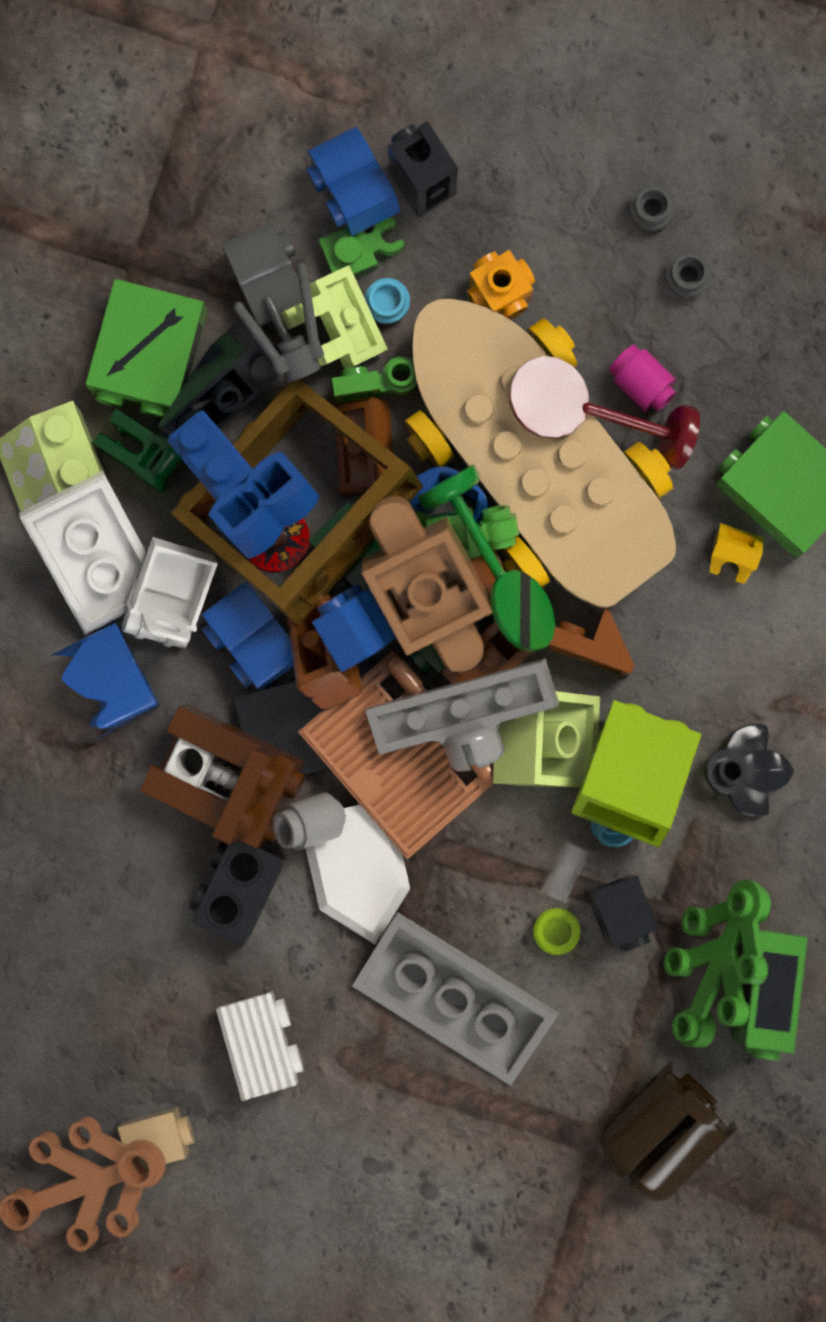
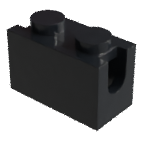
M428 121L418 126V130L414 124H411L398 131L392 137V143L388 145L389 174L419 218L456 195L458 167Z

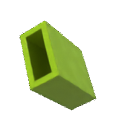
M614 700L601 726L571 814L659 848L671 829L702 734L689 729L682 722L665 720L647 713L636 704L621 703Z

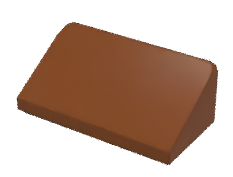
M369 397L334 404L336 409L394 454L391 410L388 401ZM336 431L340 495L364 494L383 474L385 469Z

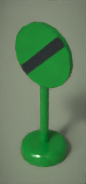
M472 464L417 496V499L422 507L427 510H433L451 501L496 579L492 586L490 598L492 613L499 629L508 641L520 650L535 652L547 647L553 638L555 629L553 608L545 591L528 574L516 570L504 572L461 497L462 493L474 487L480 480L479 471L475 464Z

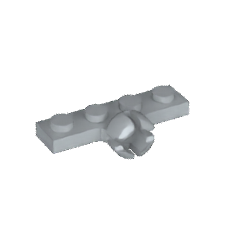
M546 659L370 706L365 712L379 755L429 741H438L444 746L452 769L455 771H471V765L476 764L478 768H482L494 763L503 755L504 747L498 731L501 722L556 708L559 705V701Z

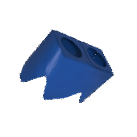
M116 623L51 655L73 657L63 673L62 680L81 696L100 701V710L91 719L90 727L101 729L113 727L104 735L160 706L128 642Z

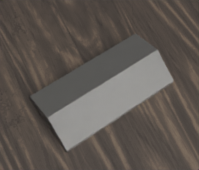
M398 912L352 985L358 991L510 1086L559 1013Z

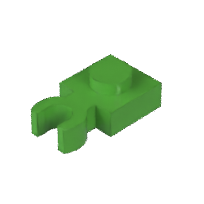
M387 218L377 223L373 232L365 234L363 230L351 236L347 228L318 239L331 273L350 266L354 277H358L378 269L375 255L396 256L404 250L403 240L386 243L382 239V235L386 231L395 228L394 218Z

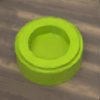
M550 908L543 911L537 917L533 926V936L537 945L543 951L552 955H562L570 952L577 945L580 938L581 930L577 918L571 912L562 908Z

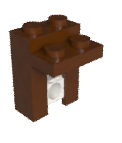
M192 705L178 706L167 732L175 735L160 766L151 765L140 791L215 828L212 836L227 844L240 840L257 849L266 845L268 840L275 842L273 817L281 811L288 798L294 800L298 795L306 777L305 774L300 772L305 761ZM190 749L198 751L203 759V767L198 774L191 773L185 765V756ZM220 757L242 768L241 774L239 770L233 771L231 766L225 767L223 762L218 761V758ZM211 780L216 783L215 786L217 784L223 786L224 790L226 788L233 789L231 796L207 785V782Z

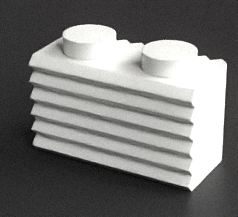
M270 991L216 1008L241 1101L297 1085V1073L304 1072V1067L297 1044L288 1046L284 1028L291 1026V1021L284 998L275 1000L274 992Z

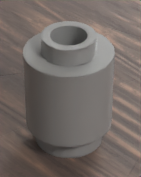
M320 793L284 805L281 811L273 817V831L277 841L283 848L302 850L339 837L343 831L346 815L342 804L328 793Z

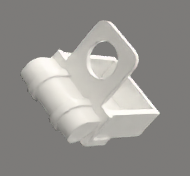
M152 537L139 577L134 579L126 602L128 610L123 620L122 632L132 634L137 639L142 640L146 638L163 643V646L171 648L175 646L185 649L190 641L192 631L196 632L197 630L196 623L218 564L215 556Z

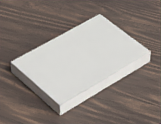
M103 471L19 512V517L85 635L126 614L128 610L126 604L134 579L139 577L147 552Z

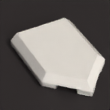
M361 805L344 808L346 820L342 834L339 837L306 848V853L320 911L376 945L409 892L410 885L402 853Z

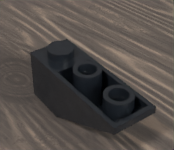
M242 319L238 320L210 345L158 426L168 437L197 412L202 410L221 429L280 376L276 374L271 360ZM269 339V341L271 342V344L274 346V348L276 349V351L279 353V351H278V349L276 348V346H275V345L272 343V341Z

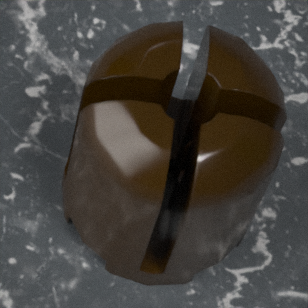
M672 1061L668 1062L604 1128L600 1140L602 1153L614 1173L619 1178L629 1174L631 1182L628 1187L639 1196L657 1202L671 1198L738 1130L734 1120L726 1127L715 1113L717 1110L715 1104L718 1101L689 1073H686L681 1079L672 1073Z

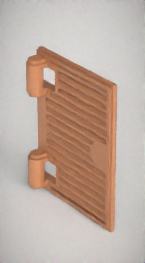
M392 651L360 678L362 687L360 696L330 708H325L300 729L298 733L408 860L493 785L494 766L490 764L478 768L476 764L471 765L470 767L478 776L465 785L450 767L445 748L438 741H429L379 755L365 712L370 706L393 700L379 683L391 674L405 690L397 699L427 691L422 685L423 682L407 663Z

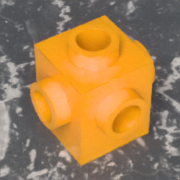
M508 250L499 256L496 252H491L473 264L474 270L469 275V289L466 290L471 303L489 308L509 320L514 319L529 308L528 303L531 302L533 293L531 285L535 283V278L524 259L521 258L516 261L511 251ZM505 276L509 283L508 286L498 287L494 284L495 281Z

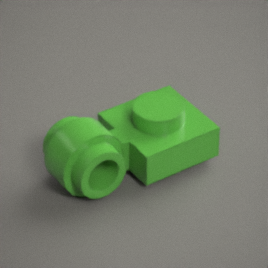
M404 356L394 357L389 360L381 374H378V371L368 372L367 367H352L342 370L340 372L341 377L332 378L336 404L369 397L381 398L382 394L392 393L397 396H406L414 392L418 386L413 360ZM404 371L408 373L409 378L405 381H397L393 376L396 372Z
M500 505L484 509L482 511L483 518L477 524L491 549H503L515 545V536L519 535L516 514L511 513L510 506ZM468 508L473 516L472 508ZM456 511L425 516L427 526L448 517L470 559L480 557L477 546Z

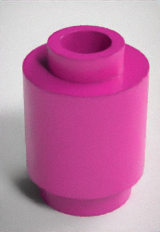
M635 344L623 351L608 370L615 377L613 382L644 413L652 408L656 412L661 411L677 393L672 388L677 379L646 349L640 350Z

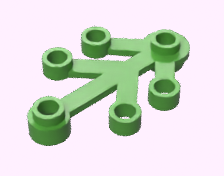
M745 879L738 881L731 888L726 901L710 908H687L682 916V928L686 934L703 937L710 933L713 926L727 922L722 936L690 950L671 948L665 955L664 968L670 976L688 977L694 969L709 964L690 1009H685L677 1014L672 1023V1032L675 1039L686 1047L705 1048L713 1041L716 1026L709 1010L722 980L725 997L719 1001L717 1006L718 1020L725 1026L740 1027L747 1022L749 1017V1006L744 999L742 983L760 985L767 977L768 965L762 954L758 924L764 922L768 917L771 900L767 890L755 881ZM742 938L744 955L738 958L737 946Z

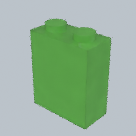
M783 410L774 421L767 415L748 436L755 442L744 454L735 449L719 466L718 470L723 476L715 486L793 557L798 559L826 530V448Z

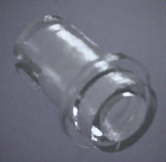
M564 841L561 849L558 847L555 849L558 855L540 891L567 904L570 892L583 866L589 867L590 863L586 860L590 853Z

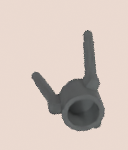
M304 262L298 263L297 271L308 337L307 342H305L302 334L294 337L290 336L283 318L270 295L264 297V302L282 341L276 345L279 353L243 304L237 302L234 305V309L243 320V323L271 360L276 374H284L287 382L301 379L318 371L321 366L317 358L325 355L318 339L310 282Z

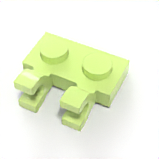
M346 266L310 283L315 317L320 316L331 341L321 345L325 355L317 358L320 366H324L339 358L344 369H348L388 350L350 266ZM302 303L280 313L288 330L305 322Z

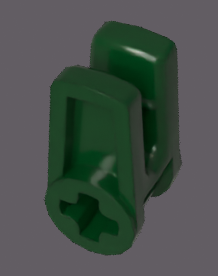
M114 409L109 417L110 422L118 429L122 436L125 437L127 435L143 446L142 451L138 454L132 453L120 441L115 442L102 433L97 434L91 443L98 450L127 468L139 480L163 494L168 487L165 484L166 480L179 462L184 464L183 459L169 444L168 439L158 433L151 432L119 410Z

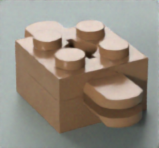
M395 496L383 498L375 504L370 516V529L381 550L363 559V577L406 655L432 643L443 664L451 671L465 672L473 669L482 659L484 648L483 639L474 622L492 613L491 598L448 517L423 528L408 501L402 497Z

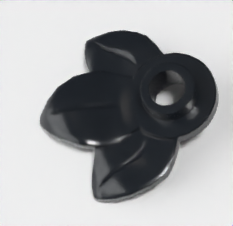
M750 724L733 731L727 740L725 749L711 754L706 761L704 776L710 788L718 794L727 795L735 810L739 813L752 817L768 815L769 798L767 792L782 788L790 781L794 774L792 765L783 755L776 751L767 750L769 731L768 727L763 724ZM727 763L732 765L734 769L732 780L728 779L724 774V767Z

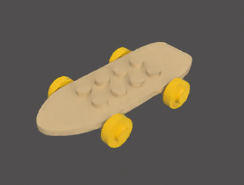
M438 299L427 304L418 314L414 325L413 365L421 398L434 422L432 423L421 410H418L404 421L406 428L411 434L406 441L422 462L428 458L436 467H443L455 458L450 446L446 442L448 440L468 467L475 464L480 474L479 482L498 506H510L511 513L516 514L519 534L528 544V547L518 536H515V545L500 549L506 558V561L502 563L506 572L512 570L524 572L536 580L543 588L550 583V579L542 567L544 565L551 576L565 590L578 599L596 607L609 608L670 564L676 554L674 531L667 511L659 499L673 490V484L667 474L671 471V468L658 450L653 449L650 451L644 444L637 441L622 452L596 417L586 414L583 423L569 435L557 439L540 438L530 433L514 417L509 404V385L514 373L528 360L541 356L556 357L571 364L574 368L577 366V360L572 352L575 345L568 333L560 325L555 328L545 318H541L525 332L520 326L505 316L493 312L489 308L467 301Z

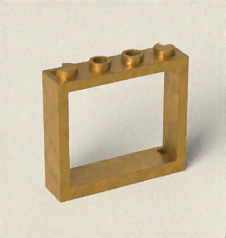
M300 379L292 381L286 387L281 388L274 395L269 406L256 420L246 425L239 439L233 444L252 469L269 454L310 409L382 466L385 471L280 588L205 524L210 518L209 513L216 500L201 481L181 497L178 506L171 512L192 535L297 625L306 618L376 540L370 529V516L375 504L383 498L390 496L402 497L410 502L424 487L411 467Z

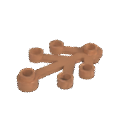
M82 1117L71 1125L68 1132L70 1142L74 1147L81 1150L91 1148L116 1163L101 1167L63 1148L60 1138L55 1133L50 1131L42 1132L30 1142L29 1153L32 1159L39 1164L49 1163L75 1176V1178L36 1192L28 1188L13 1190L0 1203V1218L8 1228L15 1231L25 1230L40 1217L41 1211L85 1196L76 1222L67 1230L66 1239L74 1250L86 1251L99 1238V1229L96 1223L109 1187L121 1182L125 1183L117 1207L106 1218L107 1229L112 1235L122 1238L128 1236L138 1226L139 1215L136 1208L144 1188L154 1186L163 1177L166 1169L164 1155L150 1141L135 1140L126 1145L102 1133L100 1124L92 1117ZM80 1127H85L89 1131L90 1140L85 1139L81 1135ZM41 1141L48 1144L51 1150L50 1154L42 1150ZM138 1156L147 1162L149 1169L140 1165ZM20 1200L26 1204L29 1211L22 1208ZM117 1214L126 1218L128 1227H124L118 1222ZM78 1229L86 1232L88 1241L80 1238Z

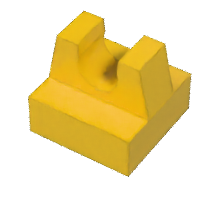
M720 523L714 538L709 572L718 575L724 563L732 562L738 566L736 582L745 584L753 570H757L763 554L764 537Z

